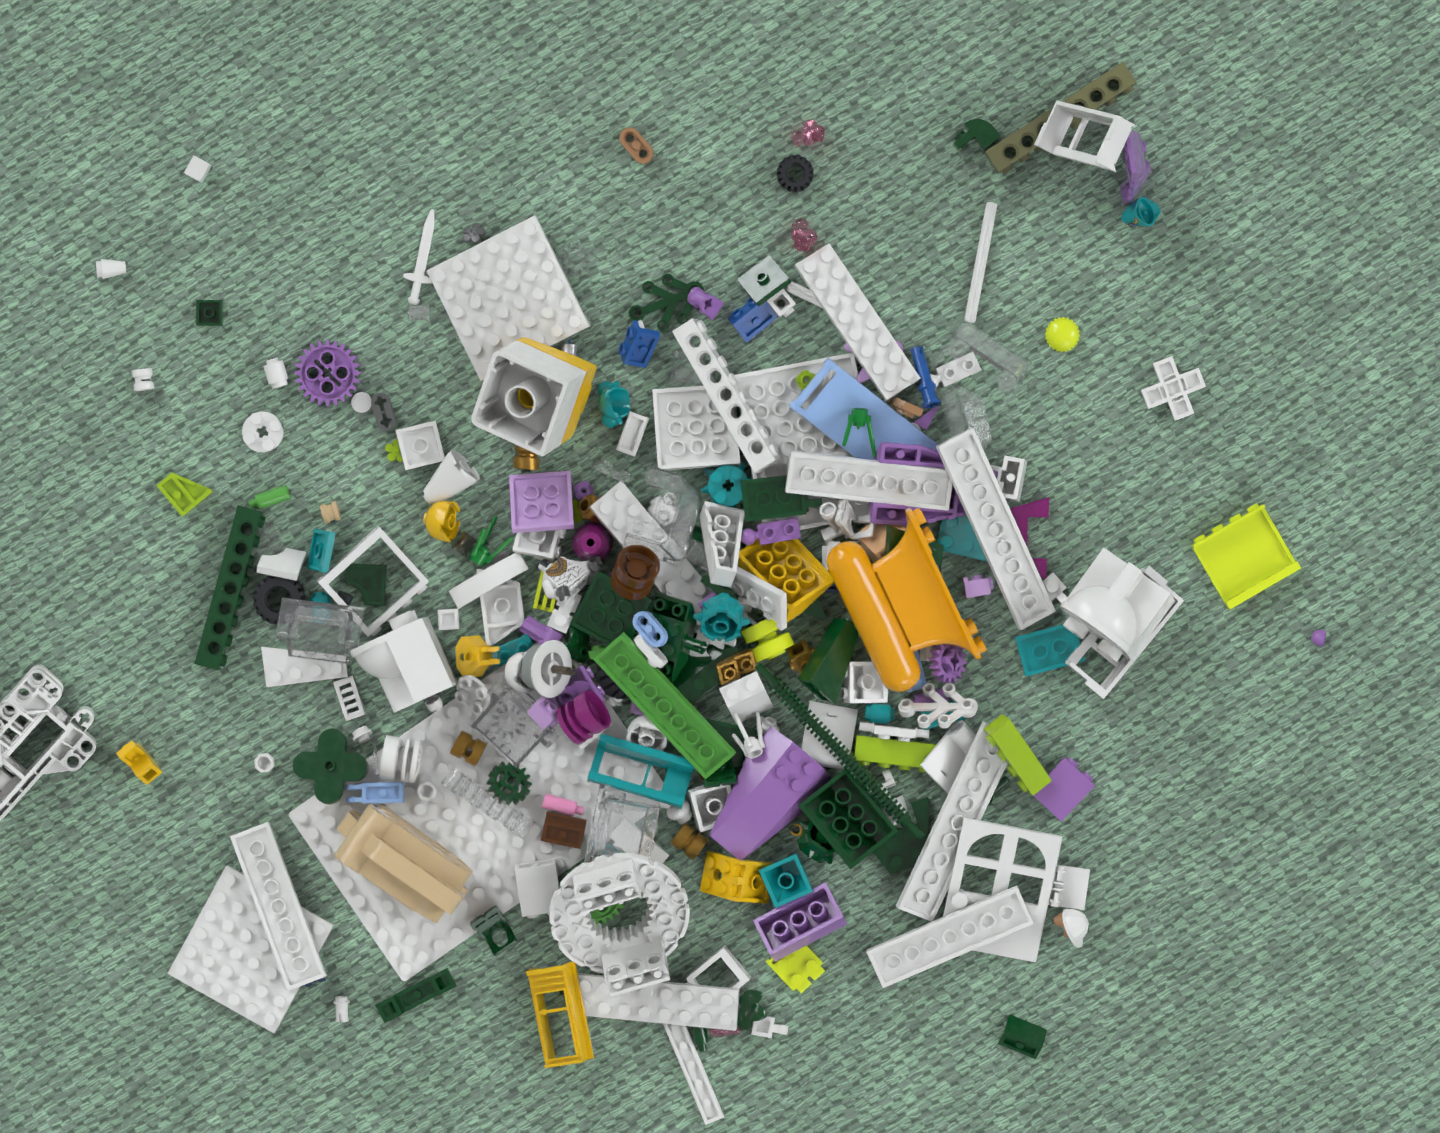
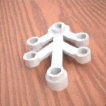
M927 683L922 688L923 694L926 697H930L935 703H913L910 699H903L898 705L900 715L906 718L913 716L916 711H933L929 715L922 714L918 717V725L921 728L929 727L936 719H938L941 728H948L951 723L961 716L965 718L973 717L978 710L977 702L970 698L964 699L956 692L955 686L952 683H947L943 686V693L946 697H951L956 703L947 702L935 691V686L932 683ZM948 711H954V712L951 713L950 715H946V714H945V713H947Z

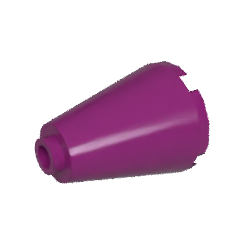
M587 523L575 531L572 538V548L575 555L581 561H588L592 556L596 555L603 561L611 553L613 546L612 536L601 524ZM589 539H593L595 542L592 547L587 545Z

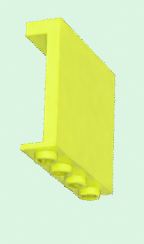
M1256 503L1247 508L1248 513L1242 516L1240 513L1229 519V524L1224 527L1222 523L1211 529L1213 533L1208 536L1204 534L1194 539L1195 543L1191 545L1227 609L1234 608L1301 569L1265 510L1266 506L1264 504L1259 506Z

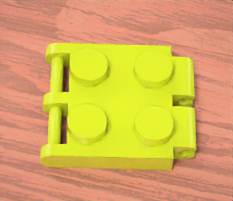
M807 945L778 960L775 964H773L774 960L772 958L765 961L793 991L797 989L801 994L812 984L807 979L809 976L815 981L825 972L821 967L823 962Z

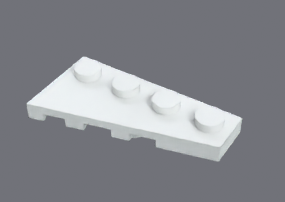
M737 566V573L731 589L737 592L739 596L747 597L752 607L760 608L764 612L763 616L768 620L773 619L777 623L776 627L782 631L787 628V594Z

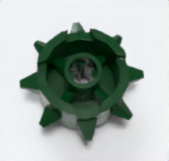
M800 821L799 824L803 830L799 839H797L799 849L809 859L818 863L827 862L832 864L833 857L836 855L835 850L811 821L809 823Z

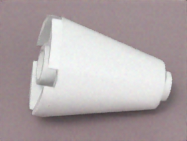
M451 450L424 488L423 492L425 495L423 497L431 505L439 501H445L475 484L480 479L479 474L474 466L472 468L469 467L467 464L469 461L461 453Z

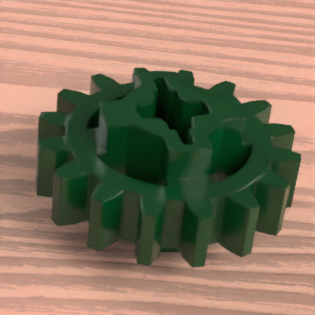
M502 761L499 766L495 765L492 769L493 771H490L488 774L489 779L486 784L491 785L488 792H494L492 798L498 797L499 804L504 800L507 806L512 801L514 805H517L519 800L523 802L526 798L525 795H528L531 791L528 788H530L532 782L527 781L531 776L524 774L526 768L519 769V763L512 766V761H509L507 765ZM500 774V780L497 782V776ZM521 785V791L518 793V787Z

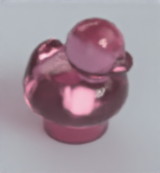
M809 119L803 121L801 131L796 130L791 134V141L797 147H801L802 143L812 146L816 142H822L825 131L823 126Z
M799 218L791 225L794 228L791 238L795 249L806 252L810 250V246L816 243L818 235L815 230L808 228L806 219Z

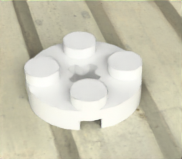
M269 412L253 413L243 424V441L250 449L256 452L265 453L272 451L280 445L283 439L284 430L282 423L275 415ZM265 426L268 435L260 438V434L256 430H258L257 428L262 429Z

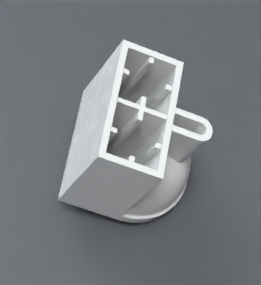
M1103 548L1068 598L1061 604L1060 608L1068 617L1063 626L1081 639H1084L1088 632L1098 637L1102 641L1096 649L1114 662H1117L1121 655L1132 661L1175 600L1170 592L1146 577L1135 565L1130 562H1124Z
M415 610L388 620L393 631L350 651L352 658L355 657L363 670L379 679L394 713L457 684L456 677L429 618L422 617L418 619Z

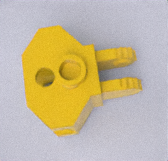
M480 635L461 637L455 647L456 668L462 676H483L488 666L500 664V659H491V653L499 651V646L491 647V645H487Z

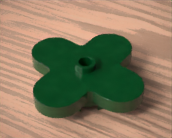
M334 728L327 729L321 733L316 752H301L293 761L294 773L304 780H315V796L326 805L335 804L341 799L344 783L361 781L366 777L369 770L368 762L363 756L357 753H346L347 739L341 731ZM332 763L333 767L331 769H327L328 765Z

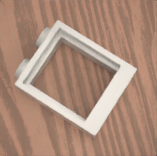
M724 945L687 975L686 980L688 982L686 984L700 985L695 977L720 957L739 979L730 988L739 989L750 980L751 976L726 945Z

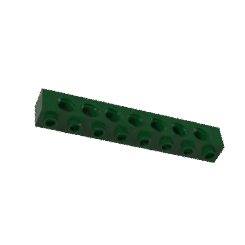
M240 505L237 506L194 664L215 670H221V666L225 667L228 658V655H225L226 648L231 646L233 635H230L232 627H236L239 618L236 615V611L243 604L244 596L241 593L243 587L247 588L249 576H246L248 568H252L255 556H252L253 549L258 548L260 537L257 536L259 528L263 529L266 519L262 511ZM246 523L251 524L253 528L249 535L244 534L242 531V527ZM240 543H244L247 546V551L243 555L237 552V546ZM236 562L242 567L241 572L237 575L231 570L232 565ZM230 582L236 585V591L233 594H229L226 591V586ZM224 602L229 603L231 606L228 614H224L221 611V605ZM218 622H222L225 625V631L222 634L217 633L215 630ZM212 642H217L220 645V650L216 654L210 650Z

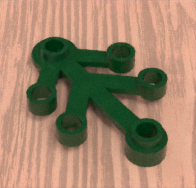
M665 274L662 276L663 285H672L683 291L673 294L655 286L651 281H646L642 286L644 292L647 294L653 293L664 299L644 307L639 305L632 306L628 312L629 317L632 321L643 320L646 314L667 307L662 319L657 323L659 331L665 332L669 328L670 319L678 302L686 299L682 312L676 316L677 322L683 325L688 321V315L692 308V305L687 300L688 294L694 287H699L704 291L701 283L692 281L686 284L673 278L671 274ZM670 276L672 278L671 283L666 284L664 278ZM650 283L653 286L651 291L645 290L646 284ZM639 310L641 312L640 317H634L633 312ZM684 314L686 321L680 322L678 317ZM661 322H666L667 328L661 329L659 327V324Z

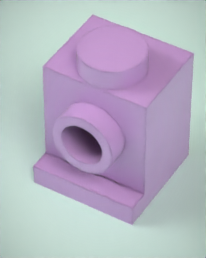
M982 574L971 576L970 581H968L967 577L962 578L965 598L991 594L990 590L994 589L992 577L983 578Z
M547 697L538 699L526 712L543 730L549 726L553 728L559 723L557 718L558 708Z

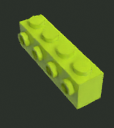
M1002 714L983 729L987 734L985 739L992 747H996L998 750L996 755L1002 762L1005 761L1008 764L1007 771L1012 777L1016 776L1019 780L1017 785L1024 793L1027 791L1034 796L1052 781L1008 717Z
M856 735L854 757L856 756V760L861 762L859 765L870 766V762H876L878 767L890 768V764L899 765L898 769L910 770L911 767H918L919 772H926L920 764L937 744Z

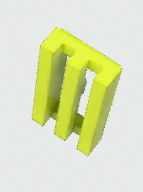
M541 571L533 608L553 613L556 599H552L550 607H546L548 598L544 594L542 606L538 605L544 574Z

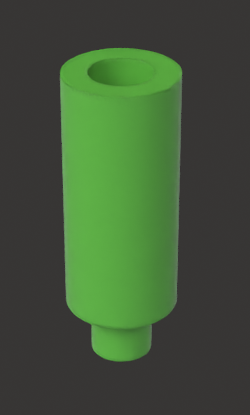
M287 485L255 495V499L250 500L249 504L251 509L255 507L262 509L289 500L291 496Z

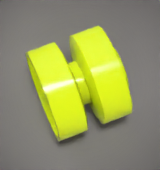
M766 618L758 622V624L740 631L746 644L758 641L759 644L751 649L756 663L764 659L768 661L785 653L786 648L794 645L789 632L777 635L776 631L779 629L776 627L777 623L773 619L768 620Z

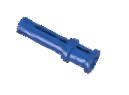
M916 346L910 351L916 372L920 377L918 391L922 394L924 402L922 406L924 409L934 408L941 404L940 399H937L936 384L931 380L923 346Z

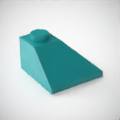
M798 852L759 870L775 908L813 892Z

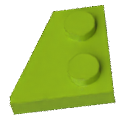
M173 472L156 485L182 517L213 493L212 489Z

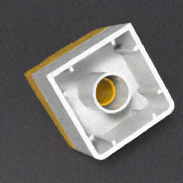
M521 337L492 355L471 417L472 423L487 432L543 457L573 436L580 415L583 413L597 365L551 346Z

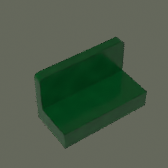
M1009 1015L998 1044L1036 1059L1043 1047L1047 1029Z

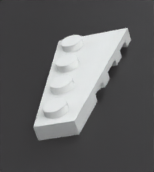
M261 647L266 687L348 677L346 656Z

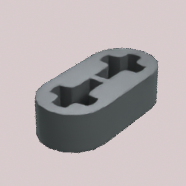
M377 393L371 400L377 425L381 430L390 431L396 424L391 401L386 394ZM379 396L382 399H386L384 411H381L380 405L375 404ZM383 413H386L388 419H392L388 428L385 425H381V421L384 420Z

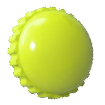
M1058 317V319H1054V321L1048 324L1045 338L1053 350L1067 352V350L1070 351L1071 348L1077 345L1080 331L1073 320Z

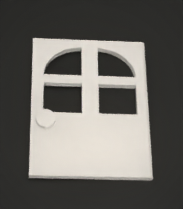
M963 817L943 917L1007 890L1011 873L1043 879L1038 904L1025 902L1034 924L978 947L973 951L1036 962L1063 836ZM991 834H1004L999 860L967 855L971 845L978 839ZM1019 837L1032 842L1040 849L1045 858V869L1013 863ZM965 864L996 870L991 896L960 889Z

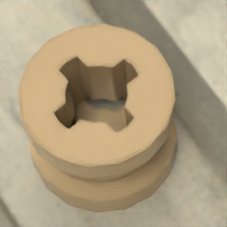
M333 501L329 505H320L325 524H329L332 520H342L337 501Z

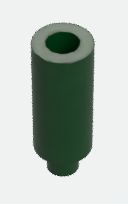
M691 1026L694 1045H698L699 1052L707 1051L706 1043L709 1042L707 1029Z

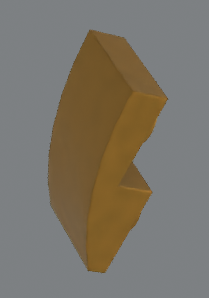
M750 648L736 653L716 665L721 685L738 680L740 675L756 670L753 651Z

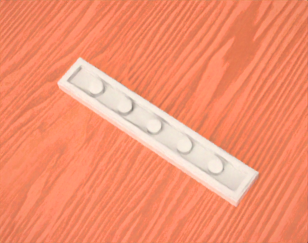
M663 1024L705 1125L724 1118L722 1109L687 1026Z

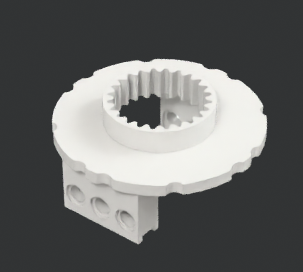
M614 853L611 857L605 855L598 856L594 861L584 862L568 873L560 882L561 888L554 892L549 908L550 924L553 925L551 927L554 940L559 941V949L564 955L581 967L588 966L591 971L603 973L611 997L670 980L667 956L676 949L678 940L684 937L690 917L689 904L686 903L688 901L687 893L681 887V881L677 875L663 863L650 861L647 856L634 853ZM638 897L646 898L648 907L645 910L646 916L642 915V921H636V926L630 924L628 929L621 927L620 931H617L616 927H613L612 930H609L608 926L602 928L600 923L596 924L595 919L591 918L590 911L596 909L603 910V907L617 903L623 904L624 901Z

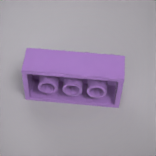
M826 882L814 888L813 892L781 905L753 920L774 962L848 924Z

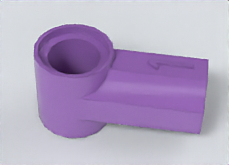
M528 616L523 621L519 630L525 635L528 634L530 638L538 642L537 644L541 645L549 640L560 641L563 637V634L543 625L531 616Z

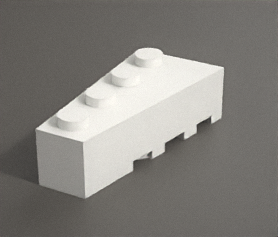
M705 501L699 518L710 582L731 588L737 573L744 510Z

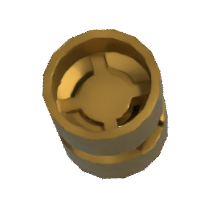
M515 444L514 451L517 452V455L513 458V468L539 471L540 459L537 457V454Z
M462 730L450 754L459 759L464 757L465 762L475 767L488 743L478 738L474 740L471 734Z
M685 822L670 844L678 850L683 848L684 854L691 860H694L709 839L701 833L695 834V829Z

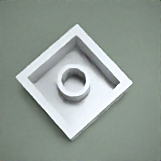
M704 785L687 789L695 823L700 832L713 828L720 811L725 806L728 794L732 791L730 785H720L719 787L707 789Z

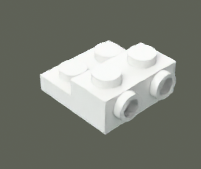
M566 529L517 533L513 552L530 555L538 560L547 559L549 562L554 563L555 558L560 557L561 546H559L560 538H565Z
M849 662L843 687L840 690V697L844 699V703H888V689L882 683L872 662Z

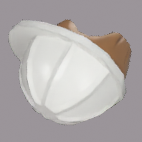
M1064 909L1063 912L1054 917V924L1061 926L1064 929V937H1069L1076 948H1080L1083 945V937L1088 931V919L1083 912L1075 909Z

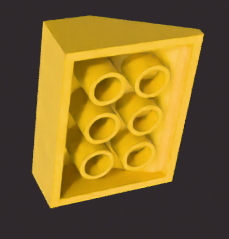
M757 539L753 544L739 551L738 567L787 594V622L801 614L834 583L827 569L798 539L760 545L759 539Z

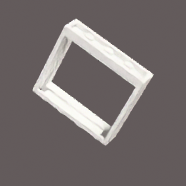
M379 526L374 528L328 570V573H325L317 580L367 637L370 635L375 636L382 629L381 625L385 621L389 622L388 620L397 616L396 611L400 607L406 608L412 602L411 598L416 593L420 595L428 587L426 584L429 582ZM381 538L419 581L367 627L329 586V583Z

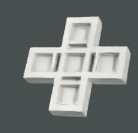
M1172 356L1153 363L1152 365L1159 383L1140 390L1147 409L1167 402L1174 421L1194 414L1187 394L1206 387L1199 368L1179 375Z

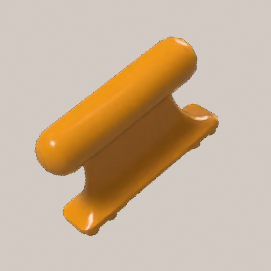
M911 508L905 510L907 519L905 533L895 548L880 560L871 564L866 551L861 545L846 541L833 547L826 561L832 579L882 683L887 689L894 692H903L911 689L920 678L921 670L913 653L914 651L933 645L951 644L968 650L976 660L981 658V653L987 651L980 636L972 638V635L978 633L977 627L971 617L966 620L961 618L935 563L932 551L928 545L935 541V538L928 526L920 528L921 524L927 522L920 508L913 511Z

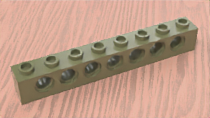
M1122 62L1062 102L1069 104L1079 103L1083 107L1099 111L1098 108L1104 104L1108 107L1116 102L1117 99L1115 97L1123 93L1125 96L1133 91V85L1136 84V80L1124 62ZM1115 81L1118 84V90H1109L1108 82ZM1091 93H1099L1101 101L1093 102L1090 98ZM1053 108L985 151V156L997 174L1001 171L1003 174H1006L1014 168L1012 164L1018 160L1021 163L1031 157L1029 153L1035 149L1038 152L1042 150V148L1034 144L1039 135V127L1043 126L1044 122H1047ZM1073 117L1070 124L1072 129L1079 126L1081 118ZM1029 137L1032 140V146L1024 147L1021 143L1022 138ZM1007 148L1013 149L1015 157L1012 159L1007 158L1004 155V150Z

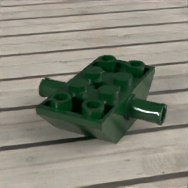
M655 591L650 613L658 620L668 634L667 642L663 646L658 647L666 656L668 662L662 668H657L670 682H674L687 663L690 650L704 654L706 648L702 646L707 647V643L693 638L697 620L693 618L695 614L693 604ZM659 633L657 634V639H658V640L660 639V634H659Z

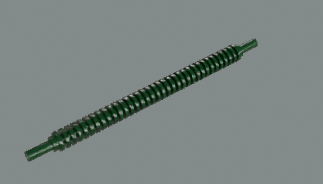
M759 663L755 669L768 682L769 690L772 691L774 689L773 694H779L776 698L782 697L780 702L786 701L784 706L786 707L789 704L790 707L787 708L789 711L792 708L794 709L791 713L794 714L796 712L797 715L795 717H801L798 720L800 723L803 720L805 721L802 724L803 726L809 725L806 728L807 730L812 728L811 734L816 732L814 737L819 736V742L823 740L821 745L827 744L825 749L827 750L830 747L829 753L831 754L834 751L835 753L832 755L834 758L837 755L839 756L836 760H842L840 765L842 766L845 763L846 765L843 768L846 770L849 767L850 769L847 772L853 771L854 773L851 776L857 775L856 781L861 779L859 784L864 783L862 788L868 787L866 792L872 791L870 796L872 797L875 794V801L878 798L880 799L877 803L879 805L883 803L882 808L887 807L885 812L887 813L890 810L891 812L888 815L891 817L894 814L895 816L892 819L898 818L896 823L905 826L919 840L924 834L910 820L909 812L907 811L904 814L903 812L906 809L904 807L900 809L901 804L896 805L898 800L896 799L893 802L892 800L895 797L892 795L889 798L888 796L891 793L887 792L885 794L884 792L887 789L881 790L883 785L880 784L878 786L879 781H873L876 777L870 778L872 773L866 774L868 769L862 770L863 764L860 767L858 766L861 762L859 760L855 762L856 756L852 759L853 753L851 752L848 755L847 753L850 750L847 748L844 751L843 749L846 746L840 747L839 745L842 742L836 743L838 738H832L834 733L829 735L828 733L831 730L825 731L827 726L821 727L823 722L821 721L818 724V717L814 720L816 715H810L812 710L810 709L807 712L808 706L806 705L803 708L802 706L805 703L799 704L798 702L801 699H794L797 695L794 694L792 696L793 691H787L790 687L784 688L786 683L780 684L782 679H778L776 676L773 677Z

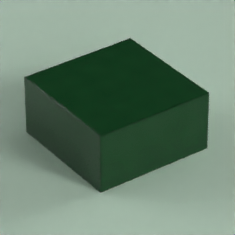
M196 300V326H223V300Z

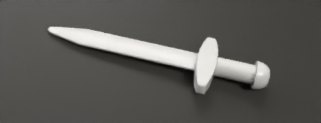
M433 209L430 210L424 223L414 273L403 274V278L413 282L411 296L408 297V302L412 305H417L420 302L418 298L421 284H432L431 279L424 276L434 230Z

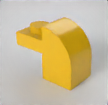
M133 740L125 744L116 753L123 762L130 766L136 777L146 785L162 773V770L148 752Z

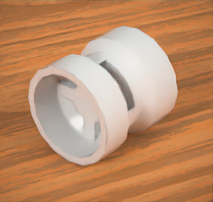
M152 368L132 370V377L135 378L134 391L155 389L154 382L151 380L153 375Z

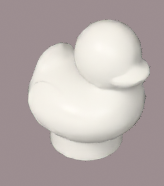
M686 799L684 800L682 810L659 802L660 808L667 809L668 818L677 820L679 824L687 822L692 816L690 804Z

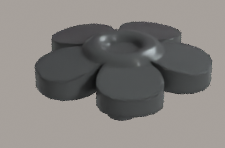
M474 223L472 228L468 226L463 230L465 234L463 240L467 243L471 240L473 243H478L481 240L480 236H484L486 231L484 228H481L479 223Z

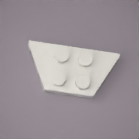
M477 569V574L480 573V572L483 571V570H482V569ZM510 579L480 596L485 640L487 645L492 646L521 627L525 620L521 586L519 582Z

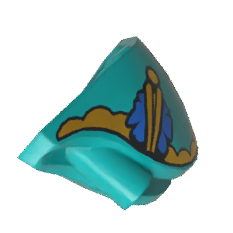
M1140 197L1124 210L1121 220L1128 226L1149 227L1155 223L1161 212L1157 203L1145 197Z

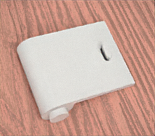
M810 701L808 711L812 710L810 715H816L814 720L817 717L819 718L818 724L821 721L823 722L821 727L827 726L825 731L831 730L828 733L829 735L834 733L832 738L837 737L836 743L841 741L842 743L839 746L845 745L846 747L843 750L845 751L848 748L850 751L847 754L849 755L851 753L858 710ZM806 724L801 749L823 767L844 770L843 767L846 764L844 763L841 766L842 760H836L839 756L837 755L834 758L832 755L835 752L833 751L830 754L831 748L829 747L826 750L827 744L822 746L823 740L819 742L818 739L820 737L817 736L815 738L816 732L811 734L812 728L807 730L806 728L809 725Z
M963 720L955 722L920 764L947 794L976 736V733Z

